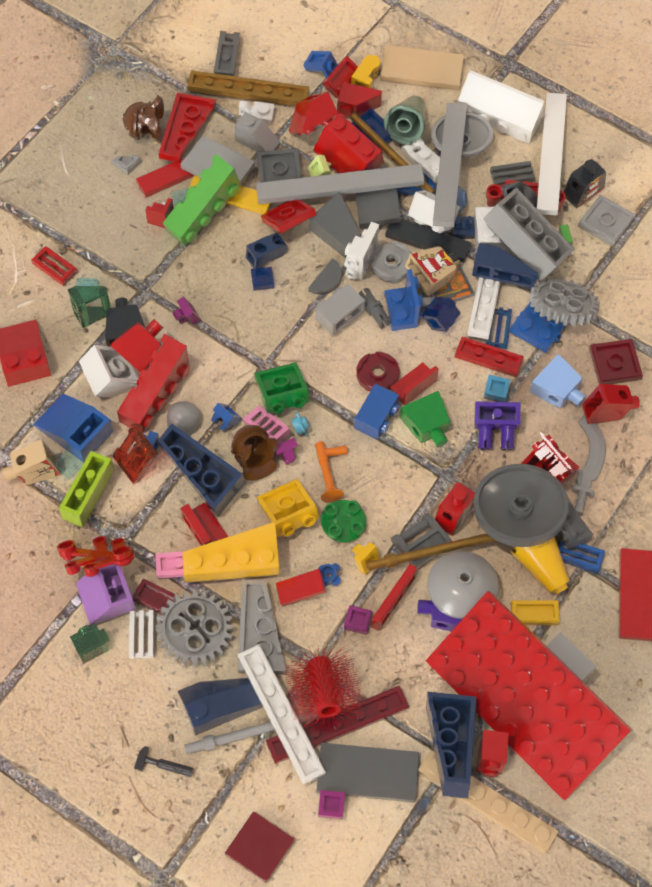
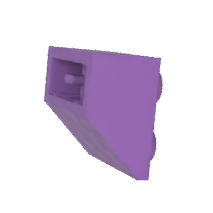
M112 564L100 568L97 575L93 577L85 575L76 583L90 626L124 615L130 611H135L133 599L121 566Z

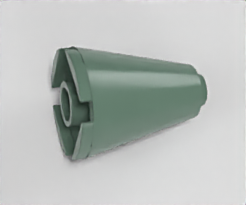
M416 95L410 96L388 111L384 119V128L391 135L390 138L400 144H410L422 136L425 129V102L421 97Z

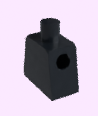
M117 298L115 300L116 307L108 308L106 311L105 339L107 347H111L112 341L137 322L145 327L138 306L135 304L128 305L127 298Z

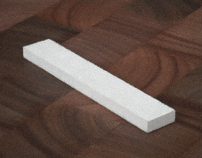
M258 644L239 653L238 659L302 784L305 785L325 775L326 772L299 720L296 719V715H293L295 713H292L294 712L292 711V706L260 645Z

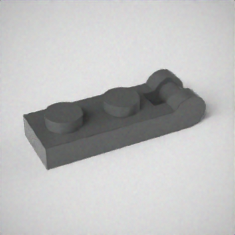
M220 31L214 66L215 74L234 76L240 44V32L230 34L227 31Z

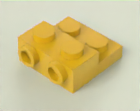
M298 479L257 496L258 504L267 516L269 524L275 522L277 537L283 535L286 537L291 536L296 529L302 526L310 527L319 519L315 503Z

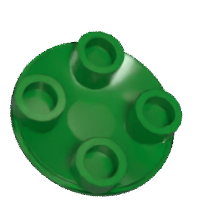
M337 500L325 506L321 515V526L325 534L337 542H351L363 534L366 528V516L357 501Z

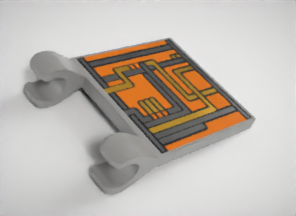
M460 263L456 266L457 270L449 283L430 295L431 297L422 298L423 307L421 312H428L437 306L475 296V292Z

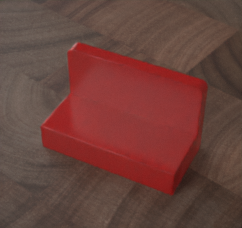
M422 362L392 385L390 391L398 394V400L405 406L437 381L439 369L436 366L430 369Z
M202 503L194 509H191L189 504L180 508L184 522L200 546L228 537L206 503Z

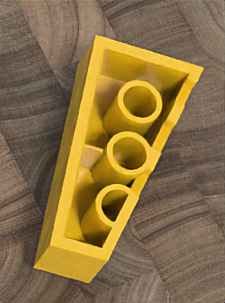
M275 522L182 552L185 583L279 575Z

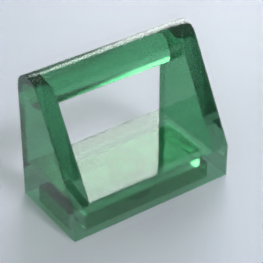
M74 286L68 289L73 313L82 328L106 318V311L108 308H111L105 286ZM99 298L101 300L102 307L86 306V304Z

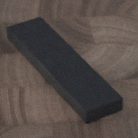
M402 219L401 222L389 224L385 233L387 238L423 250L439 246L447 255L456 253L460 262L463 263L466 260L472 243L445 233L435 232L432 229Z

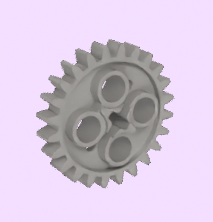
M554 277L553 281L546 278V281H539V284H534L529 298L530 306L535 307L534 312H540V317L547 316V321L553 319L555 324L563 322V325L567 326V323H570L573 327H575L576 323L583 326L584 322L589 324L591 320H595L600 308V302L598 301L599 297L594 296V291H588L589 287H581L582 283L574 284L573 280L566 282L565 278L559 281L556 277Z
M196 590L193 591L192 596H189L187 591H184L183 598L175 594V602L168 599L166 603L168 608L161 607L160 612L163 615L157 616V621L161 624L156 625L155 628L156 631L161 632L157 634V640H164L160 644L161 649L168 647L166 656L175 654L174 662L182 658L183 666L187 664L188 660L192 662L193 667L196 666L197 661H200L205 666L207 658L213 663L215 661L214 654L221 657L223 654L221 648L228 649L229 644L226 641H231L232 635L228 632L233 631V626L228 624L232 621V616H225L229 609H221L223 601L215 603V595L208 599L206 598V591H203L201 596H197ZM192 608L198 609L201 614L198 616H192L188 611ZM174 624H180L184 630L175 632L171 627ZM214 625L217 631L209 632L205 626ZM192 626L194 628L198 626L199 629L190 630V627ZM195 640L198 641L201 646L199 648L194 649L191 648L188 643L190 641Z

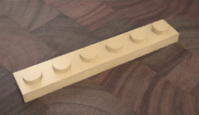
M430 750L419 767L418 773L441 787L435 753ZM473 776L470 778L468 799L458 798L544 854H546L559 832Z

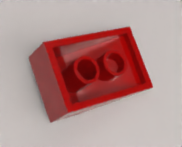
M36 319L0 328V361L8 387L51 376Z

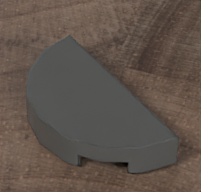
M332 258L308 287L309 292L319 294L329 291L330 293L339 286L341 282V267L335 259Z

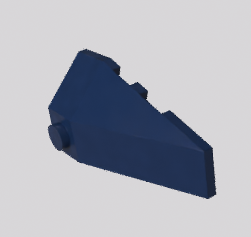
M249 678L203 681L178 690L195 736L263 708Z

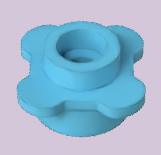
M296 412L297 417L292 418L296 433L298 435L305 433L306 436H309L307 429L310 428L306 416L302 417L299 412Z

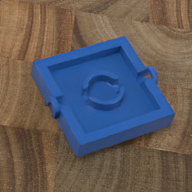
M529 302L526 308L517 316L509 332L547 353L554 342L560 340L561 333L566 326L563 325V322L555 324L553 319L547 321V316L540 317V312H534L535 307H531V302Z

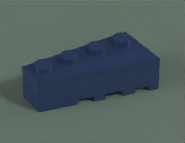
M427 691L426 711L442 795L468 799L476 697Z

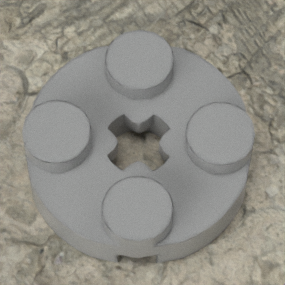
M399 242L378 245L371 256V271L382 280L394 284L400 283L407 276L405 265L411 254L410 249ZM395 259L396 264L391 265L387 260Z

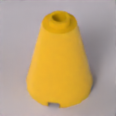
M555 537L540 545L515 547L510 551L549 593L554 591L557 595L568 588L566 583L570 579Z

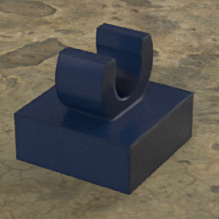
M457 216L452 229L453 236L460 239H474V217Z

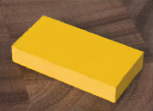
M511 600V612L524 625H559L560 623L558 600Z

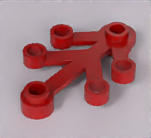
M105 536L93 539L95 550L77 548L74 540H66L57 545L59 556L63 560H71L76 556L85 557L69 561L65 564L68 575L77 574L81 570L80 567L84 566L85 575L93 577L99 573L100 568L112 564L127 566L135 558L134 551L129 546H126L124 538H116L111 541L112 552L107 549L108 542Z

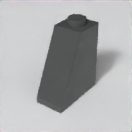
M339 193L322 206L315 216L309 218V230L344 258L347 257L345 255L347 244L352 243L355 236L361 237V233Z

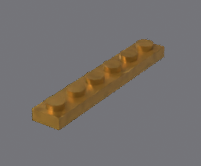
M191 70L187 85L188 91L292 106H296L298 102L309 96V86Z

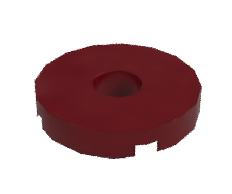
M375 352L374 354H366L359 360L356 367V376L360 386L369 392L375 384L390 390V387L399 380L400 369L396 359L384 352ZM374 369H381L384 374L376 376L372 371Z

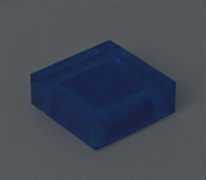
M272 267L251 269L253 291L274 289Z

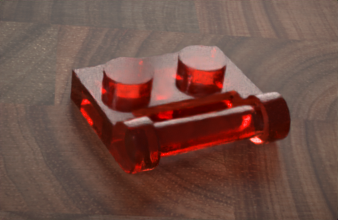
M136 423L131 425L128 430L129 434L121 446L116 448L113 453V458L133 484L140 482L158 456L157 451L144 436L142 426ZM134 441H135L136 444L134 445V447L132 448V450H131L130 453L128 454V453H127L128 450L130 449V447L132 446V444H133Z

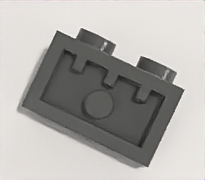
M570 502L565 525L557 534L559 540L564 542L568 549L590 541L593 537V533Z

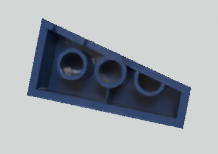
M172 423L157 440L162 451L214 514L219 517L246 483L243 473Z

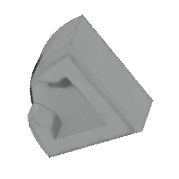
M136 155L118 156L112 160L113 165L127 175L142 162L141 158Z

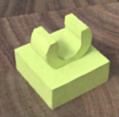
M317 155L308 166L311 177L335 174L334 171H330L331 163L326 161L324 155Z

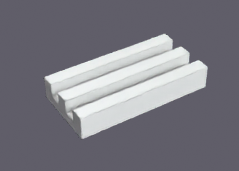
M144 610L139 612L130 611V659L154 658L153 610H149V612H144ZM135 618H139V653H135ZM144 618H149L148 652L144 653Z

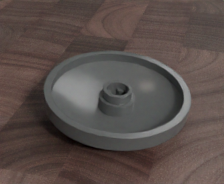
M511 464L493 470L481 480L474 497V513L481 528L493 539L515 547H531L551 540L565 525L569 510L568 496L561 482L548 471L528 464Z

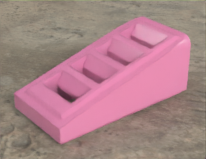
M257 406L243 419V422L247 425L257 426L266 419L267 421L261 427L265 429L270 424L272 425L266 432L269 438H276L277 445L290 436V429L272 414L267 413L261 406ZM256 415H261L255 422L252 421ZM277 429L278 432L272 436L271 433Z

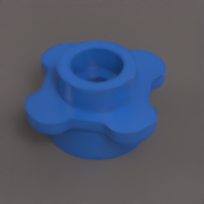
M337 563L319 566L318 569L322 571L325 587L331 584L338 586L341 583V578L339 577L341 568Z

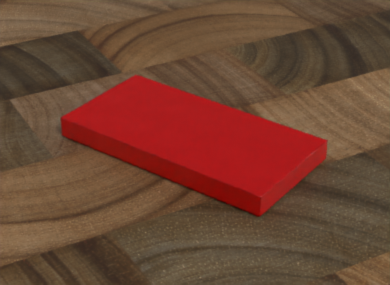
M620 549V639L652 641V551Z

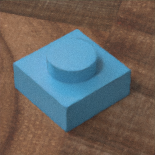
M489 375L484 398L505 402L511 379Z

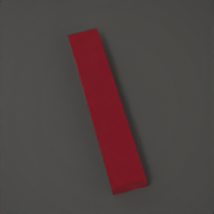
M400 685L358 702L360 704H355L360 706H348L350 707L349 709H341L345 710L346 715L338 713L339 716L335 715L334 718L333 716L332 718H325V722L323 721L324 718L321 717L316 724L317 719L307 725H302L313 749L321 746V742H331L408 710L409 705ZM278 735L266 740L274 764L290 759Z

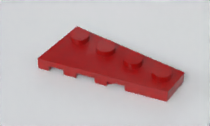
M183 93L176 94L159 150V159L180 162L215 108L216 99Z

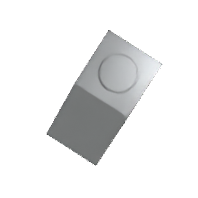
M247 112L242 115L234 126L235 141L257 152L274 151L280 145V140L265 122Z

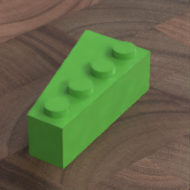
M217 154L211 159L214 162L208 170L204 168L200 173L201 179L199 183L187 190L186 200L184 202L179 201L163 222L166 231L184 246L188 242H192L202 227H206L211 222L212 217L217 212H220L225 207L226 202L240 190L241 184L235 169Z

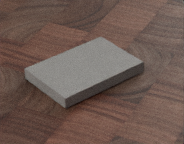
M205 136L200 138L180 164L181 169L201 178L200 173L204 168L208 170L214 162L211 159L217 154L235 169L240 184L243 183L255 167V161Z

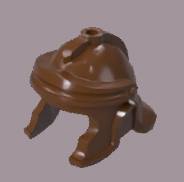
M157 95L153 102H136L126 109L123 114V123L125 129L129 130L130 137L139 140L140 137L143 138L146 134H151L153 139L161 143L162 130L159 127V119L164 115L162 97Z
M246 425L240 428L232 439L231 453L243 468L244 479L250 481L262 479L276 470L277 464L273 459L274 452L277 451L276 438H269L266 430L257 425Z

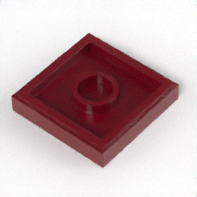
M633 339L590 345L589 350L599 384H617L642 380L643 374Z
M253 811L226 850L225 855L267 883L295 839Z

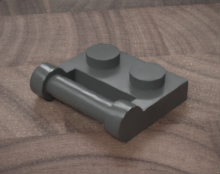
M429 513L422 516L421 521L400 535L396 534L391 537L393 545L401 553L452 542L450 537ZM425 528L431 529L411 544L407 545L405 543ZM439 554L408 562L419 569Z

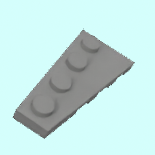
M242 579L239 653L259 644L274 674H286L266 580ZM238 659V673H246Z

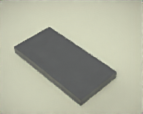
M321 742L319 760L326 773L317 779L316 793H320V790L345 792V796L415 803L419 752Z

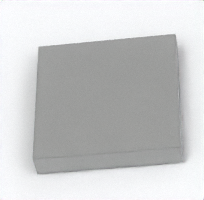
M600 194L579 221L578 227L613 247L635 219L636 214Z

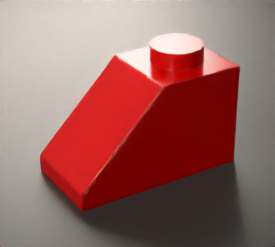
M343 82L337 100V112L343 116L351 117L354 113L361 116L377 109L382 104V91Z

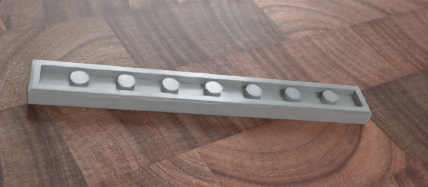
M447 103L433 226L454 227L467 104Z
M422 164L256 183L258 204L334 196L337 193L343 195L424 185Z

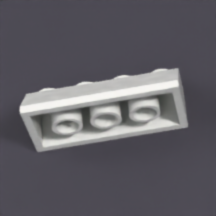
M471 70L458 99V103L467 104V112L484 117L493 129L529 144L540 126L545 102Z

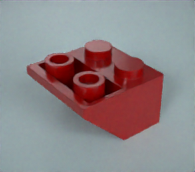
M329 92L313 94L296 104L288 130L290 134L297 133L298 136L304 133L305 135L310 134L316 130L317 126L321 124L322 126L327 125L333 119L332 117L338 115Z

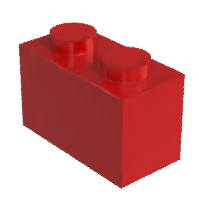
M483 730L478 746L477 772L483 773L482 775L486 777H497V774H502L507 763L508 732Z

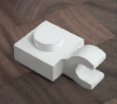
M240 101L238 116L242 117L247 112L263 120L265 124L271 125L275 104L255 101L254 106L246 101Z

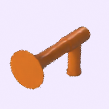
M323 441L317 442L315 448L326 487L325 493L321 495V500L323 502L340 500L344 496V492L337 489L334 485L328 457L347 455V447L343 445L326 448Z

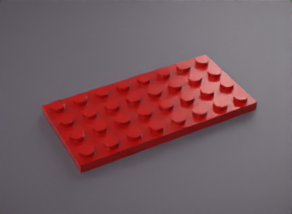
M487 591L426 659V662L459 695L476 697L475 712L494 731L508 732V745L564 801L573 794L633 730L490 591Z

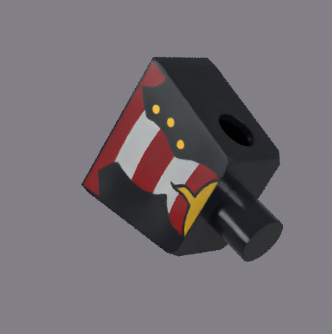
M593 159L587 160L582 166L571 173L564 189L566 200L576 209L605 188L606 171Z

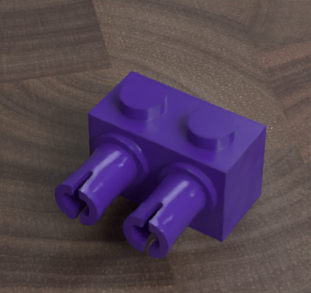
M475 401L474 428L479 430L478 449L484 450V442H486V450H491L492 430L499 429L501 430L500 449L506 450L507 443H509V450H515V430H519L521 402Z

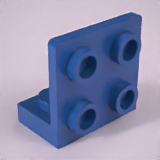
M412 269L407 270L406 286L404 288L384 290L392 331L417 328L418 319L422 317L421 308L423 307V300L421 294H417V289H419L418 278L413 276Z

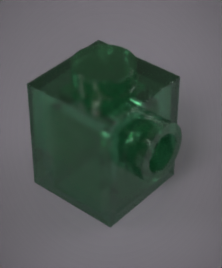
M96 623L85 625L77 633L70 636L72 644L83 664L109 651L106 643L110 640L104 628L99 630Z

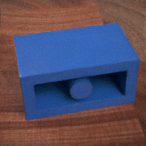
M375 384L354 419V429L378 440L381 433L385 434L387 432L391 416L395 417L399 411V395Z

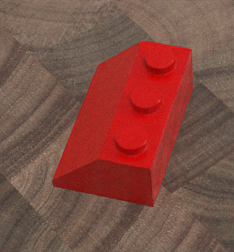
M341 113L324 127L313 149L317 155L325 156L326 161L331 163L330 167L337 174L378 169L384 163L382 150Z

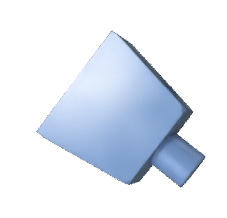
M559 354L532 381L530 393L558 408H562L568 400L579 407L586 398V395L578 390L582 377Z

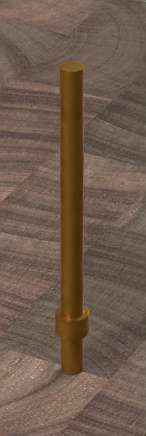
M356 113L351 115L350 119L398 166L409 165ZM425 177L424 185L416 186L432 194L436 193V190L426 182L427 179Z
M485 533L394 555V553L386 554L384 558L367 561V567L369 571L383 567L389 569L397 567L399 563L496 540Z

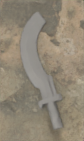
M585 414L578 423L588 436L590 451L583 470H579L577 484H573L571 490L573 493L578 494L575 510L579 516L583 515L586 497H594V490L590 489L591 481L596 480L602 469L606 449L602 431L597 423L587 424Z

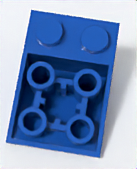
M64 393L33 424L34 427L83 463L90 451L95 452L114 432L110 418L95 407Z

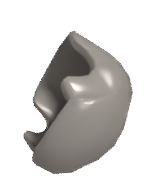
M188 401L176 402L168 410L167 426L169 427L172 423L190 436L199 429L200 411L195 404Z

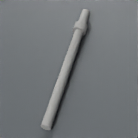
M306 714L296 715L298 720H300V723L309 721V719L307 718L313 716V714H311L303 719L302 716ZM270 721L214 737L213 735L204 736L203 740L184 744L186 754L204 749L210 751L216 749L215 746L267 733L275 729Z

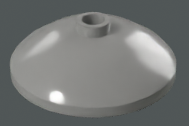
M471 112L466 114L462 158L473 157L484 152L493 140L491 124L484 117ZM445 116L437 120L432 128V141L440 151Z
M456 551L442 556L435 562L429 572L427 588L433 604L441 612L453 618L463 619L487 591H490L497 597L499 583L494 568L486 559L472 552ZM466 576L469 580L462 581L460 577Z

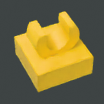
M371 542L365 547L357 544L352 549V552L356 554L354 559L358 569L365 575L369 572L367 561L381 558L377 547Z

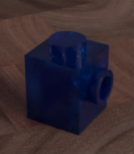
M435 296L423 312L422 317L431 330L447 332L460 315V311L456 307L455 301L451 298Z

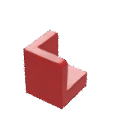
M168 198L165 205L154 202L152 207L147 206L145 209L147 223L165 228L163 222L174 209L173 199Z

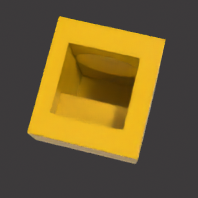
M376 55L366 56L352 75L351 84L373 88V79L380 74V58Z

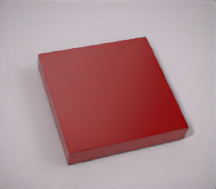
M291 200L262 214L261 219L263 223L281 234L315 216L316 212L313 207L301 200Z

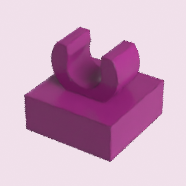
M184 296L177 300L180 308L172 313L176 321L178 320L180 324H184L189 320L194 325L201 321L192 303Z

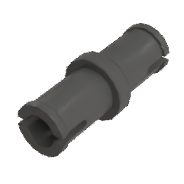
M369 288L364 289L366 294L361 290L358 294L365 299L368 315L374 318L379 328H385L384 322L388 326L391 323V319L382 309V303L375 299Z

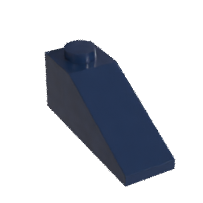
M479 243L472 276L532 288L536 284L538 272L500 247Z

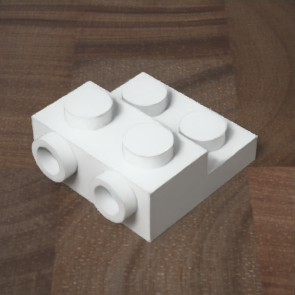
M371 222L369 228L364 229L361 237L355 236L353 242L347 244L345 249L347 257L344 266L347 267L345 275L348 278L363 280L371 263L372 253L378 246L379 224Z

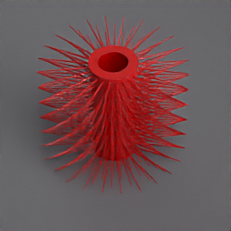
M319 648L318 657H308L310 660L308 662L304 661L307 665H296L297 663L295 665H288L299 666L301 668L297 669L304 670L294 671L297 674H286V676L294 675L289 677H294L291 678L294 679L292 681L298 682V685L297 683L294 684L296 688L292 689L297 692L294 693V696H291L292 699H297L294 701L300 702L292 705H299L293 707L298 708L294 710L302 712L303 710H308L304 713H298L301 715L313 712L311 713L313 716L309 717V721L315 715H318L319 718L315 724L321 717L324 718L323 721L325 722V718H332V716L334 718L335 715L339 716L338 713L344 714L345 710L341 709H349L350 707L348 706H360L355 705L356 703L345 705L349 702H344L353 699V693H358L354 692L357 690L351 689L355 686H352L350 683L358 682L359 680L351 681L356 680L351 679L353 677L350 676L353 675L348 673L353 668L347 669L353 667L354 663L347 664L343 662V659L334 662L336 661L334 658L338 657L339 652L330 659L329 655L332 650L327 656H324V654L319 656Z

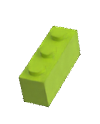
M90 451L59 507L63 520L82 528L84 527L114 472L111 458Z

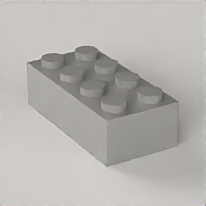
M517 187L483 218L488 227L502 239V242L516 254L519 260L538 272L537 278L540 281L575 250Z

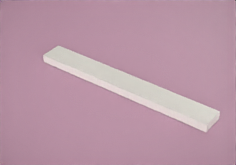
M547 93L537 199V210L542 215L558 216L567 94Z

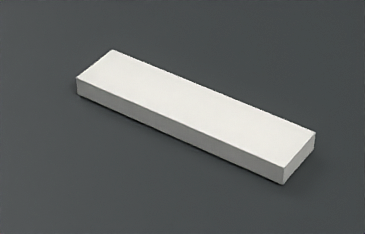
M479 277L467 336L489 339L500 281Z

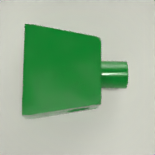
M439 391L401 407L400 419L419 442L424 443L432 439L436 447H441L448 442L444 433L449 431L450 419Z

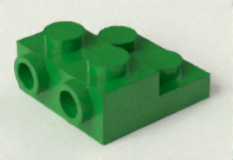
M297 362L254 373L267 413H281L285 408L293 406L301 408L310 402L308 388Z

